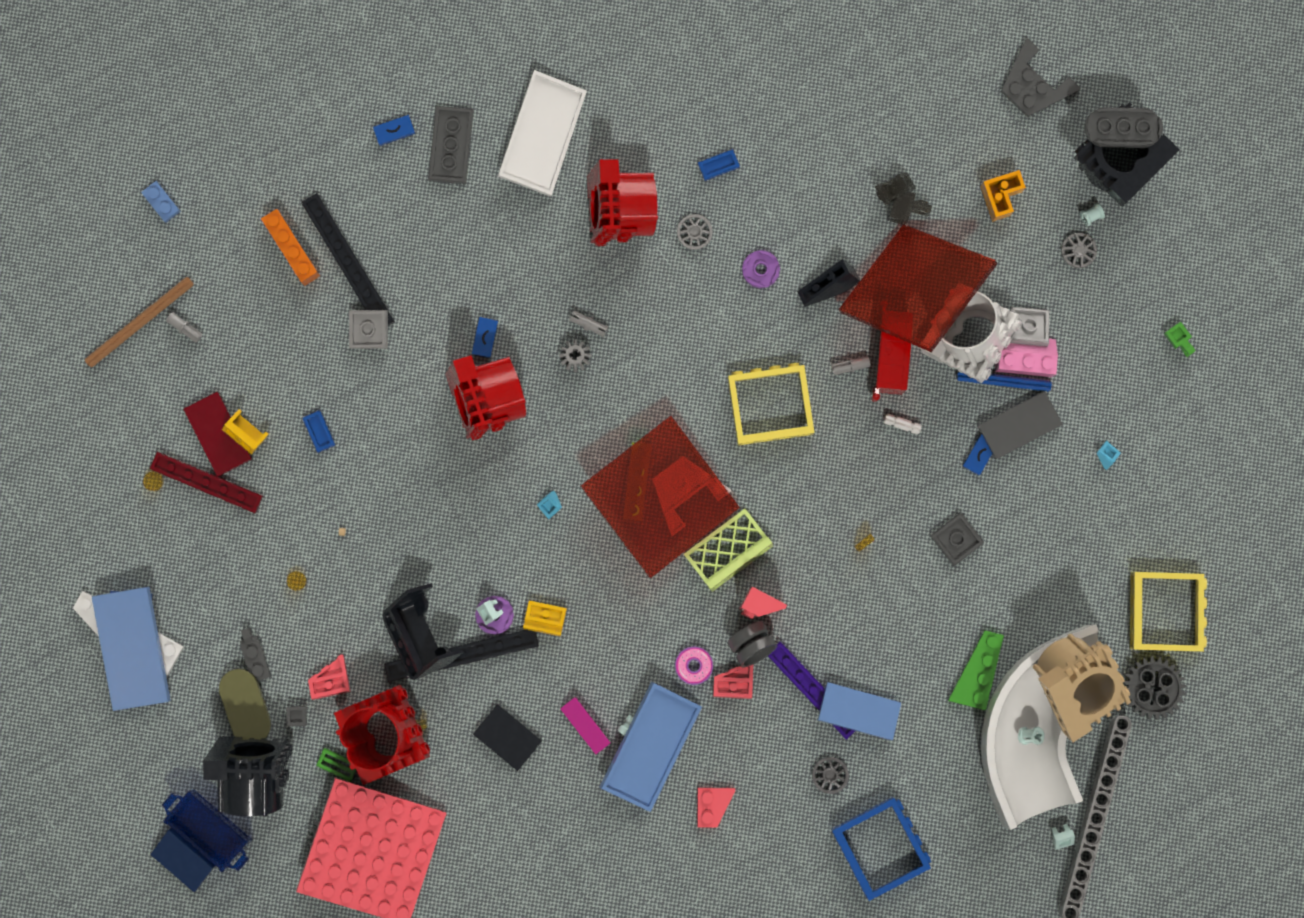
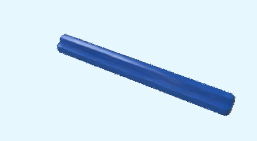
M957 372L958 381L980 383L964 373ZM991 374L987 380L981 383L1039 391H1050L1052 387V382L1047 380Z

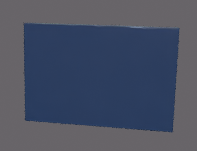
M172 827L150 854L193 892L198 890L216 866Z

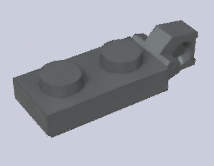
M250 628L241 630L243 640L240 641V647L248 672H251L257 681L271 677L260 640H258L257 636L253 637Z

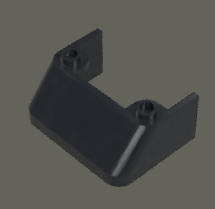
M432 583L406 590L383 612L384 624L407 675L412 680L422 678L449 665L463 653L462 649L451 652L446 646L438 648L423 616L429 606L424 594L433 587Z

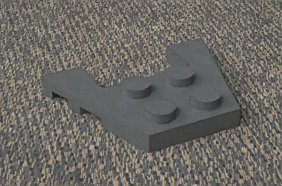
M1028 38L1025 40L1001 93L1023 114L1030 117L1048 108L1050 105L1077 93L1081 88L1068 77L1054 90L1030 68L1027 63L1040 49Z

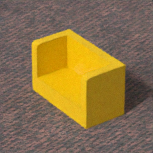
M238 409L222 430L252 455L264 442L269 433H261L241 416L242 411Z

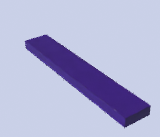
M779 642L777 648L768 656L769 659L820 711L825 688ZM833 725L846 740L855 732L851 729Z

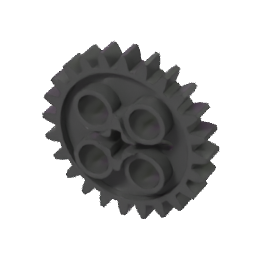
M1149 657L1148 662L1145 658H1142V664L1134 662L1136 668L1129 667L1131 674H1124L1128 681L1123 682V684L1127 685V689L1131 694L1129 696L1131 703L1127 706L1134 705L1132 712L1136 713L1140 710L1139 716L1143 717L1146 714L1147 719H1151L1152 715L1155 720H1159V715L1162 718H1167L1166 712L1173 715L1172 708L1179 709L1177 702H1184L1180 695H1186L1185 692L1181 691V688H1185L1186 685L1180 683L1185 678L1178 677L1181 670L1174 671L1175 664L1168 666L1169 660L1165 659L1162 662L1161 657H1157L1156 661H1154L1153 657ZM1145 671L1150 675L1148 682L1142 679V674ZM1157 671L1158 675L1155 680V672ZM1164 675L1169 678V683L1166 686L1161 682V678ZM1154 685L1157 687V691H1153L1150 687ZM1142 690L1147 694L1144 701L1139 699V693ZM1161 694L1166 698L1163 705H1160L1158 702V697Z

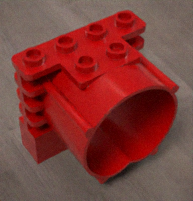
M619 159L599 160L587 175L590 232L593 233L590 243H595V246H606V243H609L611 240L624 243L629 242V239L633 236H653L658 221L657 190L654 173H619Z
M472 355L452 361L445 375L451 394L454 396L458 414L462 420V426L467 431V439L471 438L472 441L480 439L488 430L492 429V432L500 431L506 426V423L526 417V401L510 357L476 367Z
M401 685L334 712L340 728L336 730V735H339L342 745L347 748L350 769L357 770L362 785L430 757V747L427 742H424L422 728L415 720V711L409 705L407 691ZM378 711L386 715L396 728L398 745L394 755H383L377 752L375 749V737L367 729L370 718Z

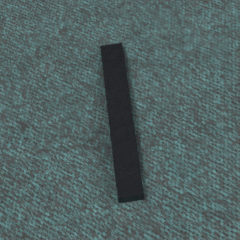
M318 193L302 201L301 204L365 310H388ZM388 311V326H389V325L393 324L395 321H394V319L392 318L391 314H390L389 311Z
M523 630L448 648L451 652L462 649L463 653L452 663L439 670L539 647L536 631ZM401 660L384 663L388 682L409 678Z

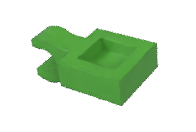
M1181 322L1164 333L1175 349L1179 346L1181 347L1186 357L1196 351L1188 341L1192 336Z

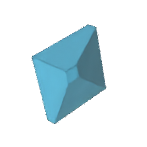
M1105 441L1097 452L1106 470L1113 465L1121 454L1108 441Z
M555 491L549 493L537 504L548 519L562 508Z

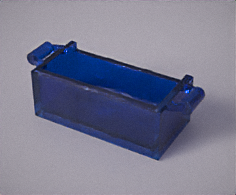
M195 789L188 791L184 797L171 793L163 802L162 806L167 817L162 822L168 824L180 834L183 839L188 841L203 856L217 866L220 872H224L229 868L239 871L249 860L244 850L253 839L223 813L218 812V809ZM177 798L180 799L179 803L170 812L168 810ZM242 853L243 855L238 859V861L234 865H232Z

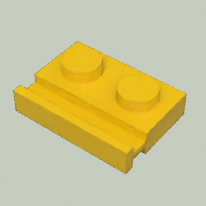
M529 600L523 629L561 637L567 608Z

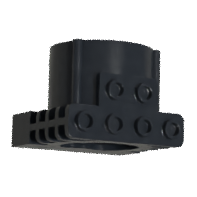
M1129 102L1126 106L1122 104L1119 108L1133 107L1132 104ZM1163 134L1154 145L1147 148H1137L1140 159L1135 161L1132 171L1120 172L1113 169L1105 161L1102 147L1094 145L1087 139L1084 144L1082 143L1074 151L1076 153L1074 159L1082 164L1080 170L1085 172L1087 178L1094 186L1106 191L1123 207L1180 149Z
M219 736L203 760V780H217L218 812L235 816H268V814L274 813L283 807V787L285 788L286 781H289V769H286V762H289V756H292L293 746L289 744V739H285L282 745H280L278 739L274 738L272 741H269L266 738H261V740L254 738L243 740V737Z

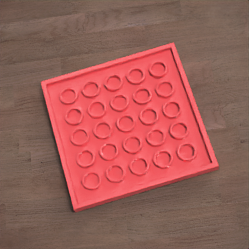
M334 778L296 892L382 918H411L446 812Z

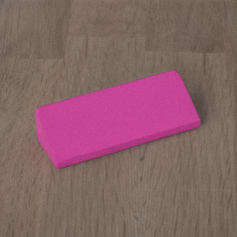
M576 697L560 708L595 755L611 743Z

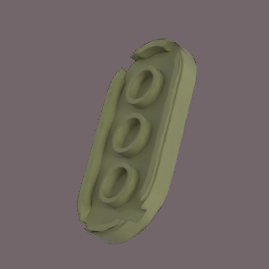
M234 669L227 672L220 681L219 693L234 736L243 737V740H249L250 738L261 740V738H266L271 729V718L256 677L244 669Z

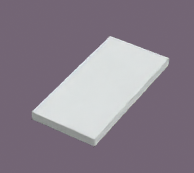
M534 70L497 177L547 196H552L587 90Z

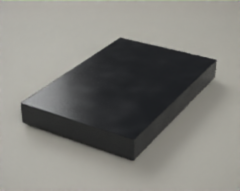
M499 704L495 706L473 733L475 737L516 771L522 767L542 742L539 737Z

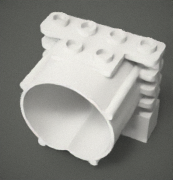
M959 283L955 291H950V296L946 300L944 309L931 322L932 329L923 341L920 349L923 354L942 364L945 363L949 367L955 368L959 372L968 375V377L983 383L991 375V368L994 363L997 364L999 362L1004 347L1007 348L1010 344L1013 332L1020 328L1021 318L1019 314L1001 307L997 302L993 303L983 293L974 291ZM982 317L994 324L991 334L983 342L972 347H957L953 345V339L962 333L963 323L966 319Z

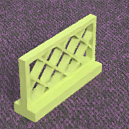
M743 509L684 553V556L711 592H713L771 549L773 543L748 511ZM743 515L749 520L748 528L737 526L738 519ZM726 528L734 529L733 539L722 538L723 530ZM736 530L747 531L746 541L735 540ZM750 531L758 532L762 538L757 542H750ZM719 540L717 551L708 550L707 542ZM721 541L732 542L731 552L720 551ZM734 544H746L745 551L741 554L733 553ZM695 551L703 552L702 562L693 561L690 555ZM706 552L717 554L715 564L704 563ZM719 554L730 555V561L727 565L718 564ZM704 566L715 567L714 574L707 579L703 574Z

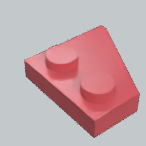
M343 654L339 655L334 662L321 669V672L308 680L312 700L351 692Z
M753 665L745 668L741 666L735 667L728 672L714 676L713 697L752 699Z
M698 788L697 827H718L735 793V788Z

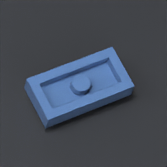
M157 181L141 192L165 223L181 212Z

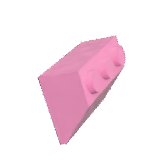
M1049 339L1048 347L1010 343L1007 348L1004 347L1002 350L1001 358L995 368V372L1053 377L1057 372L1058 360L1056 339Z

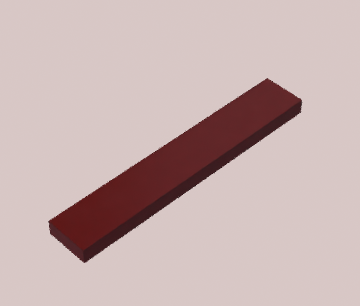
M160 452L156 453L150 469L255 514L264 497Z

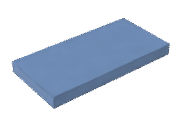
M827 682L817 720L892 741L901 702Z

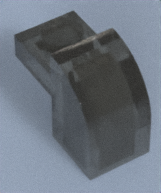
M905 172L898 174L888 182L875 186L877 197L886 206L915 190L916 187L909 174Z
M905 193L899 196L893 203L887 221L906 226L911 212L928 217L932 206L928 205V202L924 200L914 201L916 193Z

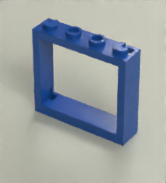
M894 797L831 829L868 901L931 869L929 863L932 861L928 853H923L920 848L923 844L919 836L913 834L911 830L913 825L909 817L905 818L902 810H904L902 803L899 799L895 800ZM892 806L922 865L872 891L842 832Z

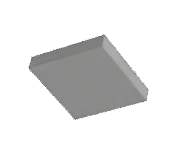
M1011 307V312L1020 315L1021 326L1017 331L1013 332L1010 343L1048 347L1049 310Z
M349 310V349H388V310Z

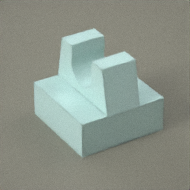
M496 599L489 600L476 608L485 625L493 622L504 613L502 609L496 611L493 607L498 603Z
M1067 824L1063 825L1064 832L1061 833L1057 831L1056 827L1052 828L1053 844L1056 850L1074 845L1075 835Z

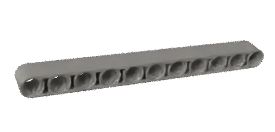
M1116 715L1110 721L1059 906L1061 918H1066L1065 911L1068 908L1073 909V915L1069 918H1079L1132 727L1131 720L1127 716ZM1119 719H1123L1125 722L1123 729L1117 727ZM1117 737L1120 744L1117 748H1114L1112 740ZM1110 756L1115 760L1114 765L1111 767L1107 765V759ZM1104 775H1108L1109 783L1104 786L1101 779ZM1099 794L1104 796L1102 804H1098L1096 801ZM1094 813L1099 815V820L1096 823L1091 821V816ZM1088 832H1093L1094 839L1091 842L1086 840ZM1083 851H1088V859L1082 861L1081 853ZM1083 870V878L1077 880L1075 877L1076 872ZM1073 889H1077L1079 892L1078 896L1072 899L1070 892Z

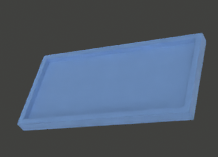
M150 587L92 596L113 711L171 701Z
M651 682L599 787L651 812L702 706Z

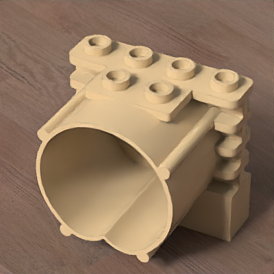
M1070 633L1066 638L1057 640L1047 647L1037 664L1033 665V669L1039 676L1038 680L1062 732L1072 742H1075L1092 731L1090 724L1093 722L1101 723V717L1104 715L1107 718L1110 717V711L1113 709L1119 711L1122 703L1130 704L1129 696L1131 694L1126 686L1123 685L1125 680L1117 671L1119 666L1111 657L1113 652L1107 644L1103 645L1100 641L1095 643L1096 646L1093 644L1090 647L1085 641L1076 638Z

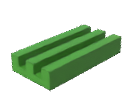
M324 748L316 766L352 782L357 770H352L343 764L325 757V755L329 754L350 764L348 758ZM324 760L351 774L350 776H347L333 768H330L322 764V761Z

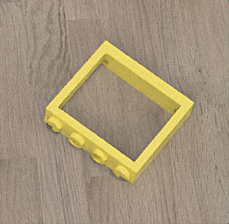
M791 363L786 368L776 365L769 367V370L762 371L761 368L751 369L750 373L743 374V371L731 372V375L728 376L738 446L808 436L815 433L804 365ZM799 373L807 426L743 435L735 382Z
M1130 573V650L1204 652V648L1207 645V638L1204 636V628L1207 626V618L1204 617V609L1207 608V599L1204 597L1207 579L1204 578V574ZM1142 578L1195 580V645L1142 644Z

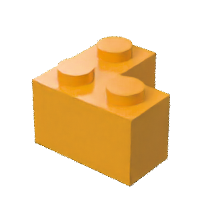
M1020 170L983 181L980 188L992 222L1009 217L1014 212L1009 197L1022 193L1026 188Z

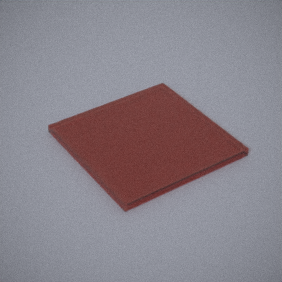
M903 224L838 310L843 315L932 353L997 266V262L994 259Z
M672 416L667 417L580 485L581 489L649 578L656 575L740 508Z

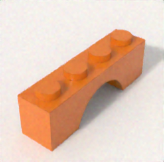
M275 209L262 217V222L300 282L306 286L320 277V274L279 210Z

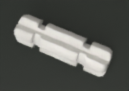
M887 414L884 419L885 424L894 425V427L905 431L910 430L914 434H919L922 425L919 423H912V421L898 416L896 418L892 414Z

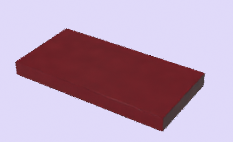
M218 391L183 409L217 477L253 460L247 450L222 430L231 416Z

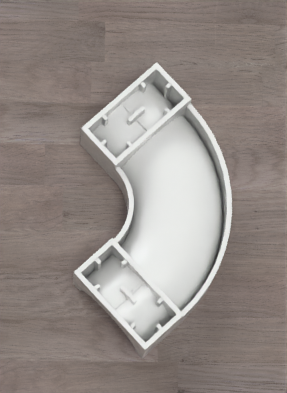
M1096 624L1085 625L1052 638L1050 641L1039 645L1027 653L1006 673L989 702L982 728V764L989 787L988 792L1003 827L1009 830L1017 828L1021 822L1045 811L1083 801L1066 758L1067 736L1061 730L1038 680L1039 676L1033 669V665L1037 664L1047 647L1057 640L1066 638L1070 633L1076 638L1085 641L1090 647L1093 644L1096 646L1095 643L1098 642L1097 634L1099 632ZM1022 727H1027L1028 729L1040 727L1044 732V741L1040 745L1034 743L1023 745L1018 740L1019 729Z

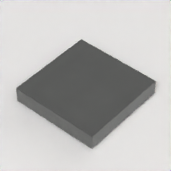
M962 513L956 515L930 535L952 566L958 564L984 544Z

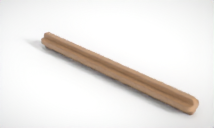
M185 277L86 357L85 362L90 367L95 366L194 285L191 279Z

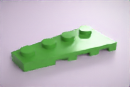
M983 631L947 701L986 710L1004 635Z

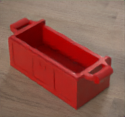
M882 302L879 306V321H882L877 382L873 387V395L871 396L873 402H877L880 399L879 393L902 395L908 387L914 315L886 311L888 308L887 302Z

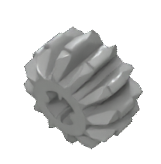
M576 339L573 341L574 345L571 346L570 342L567 341L568 349L561 347V350L565 353L559 354V358L564 359L561 361V365L568 363L566 367L568 371L572 366H574V372H577V366L583 371V363L586 365L590 364L585 358L592 357L590 353H586L590 350L589 346L583 348V341L578 346ZM577 352L581 356L577 357V360H573V357L570 358V355Z

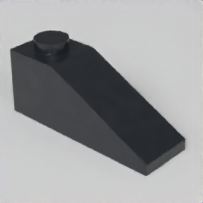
M842 259L797 292L803 305L807 307L843 294L861 281L854 267Z

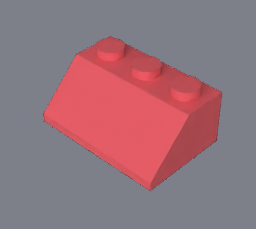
M751 587L739 609L742 610L741 614L752 619L786 609L787 605Z

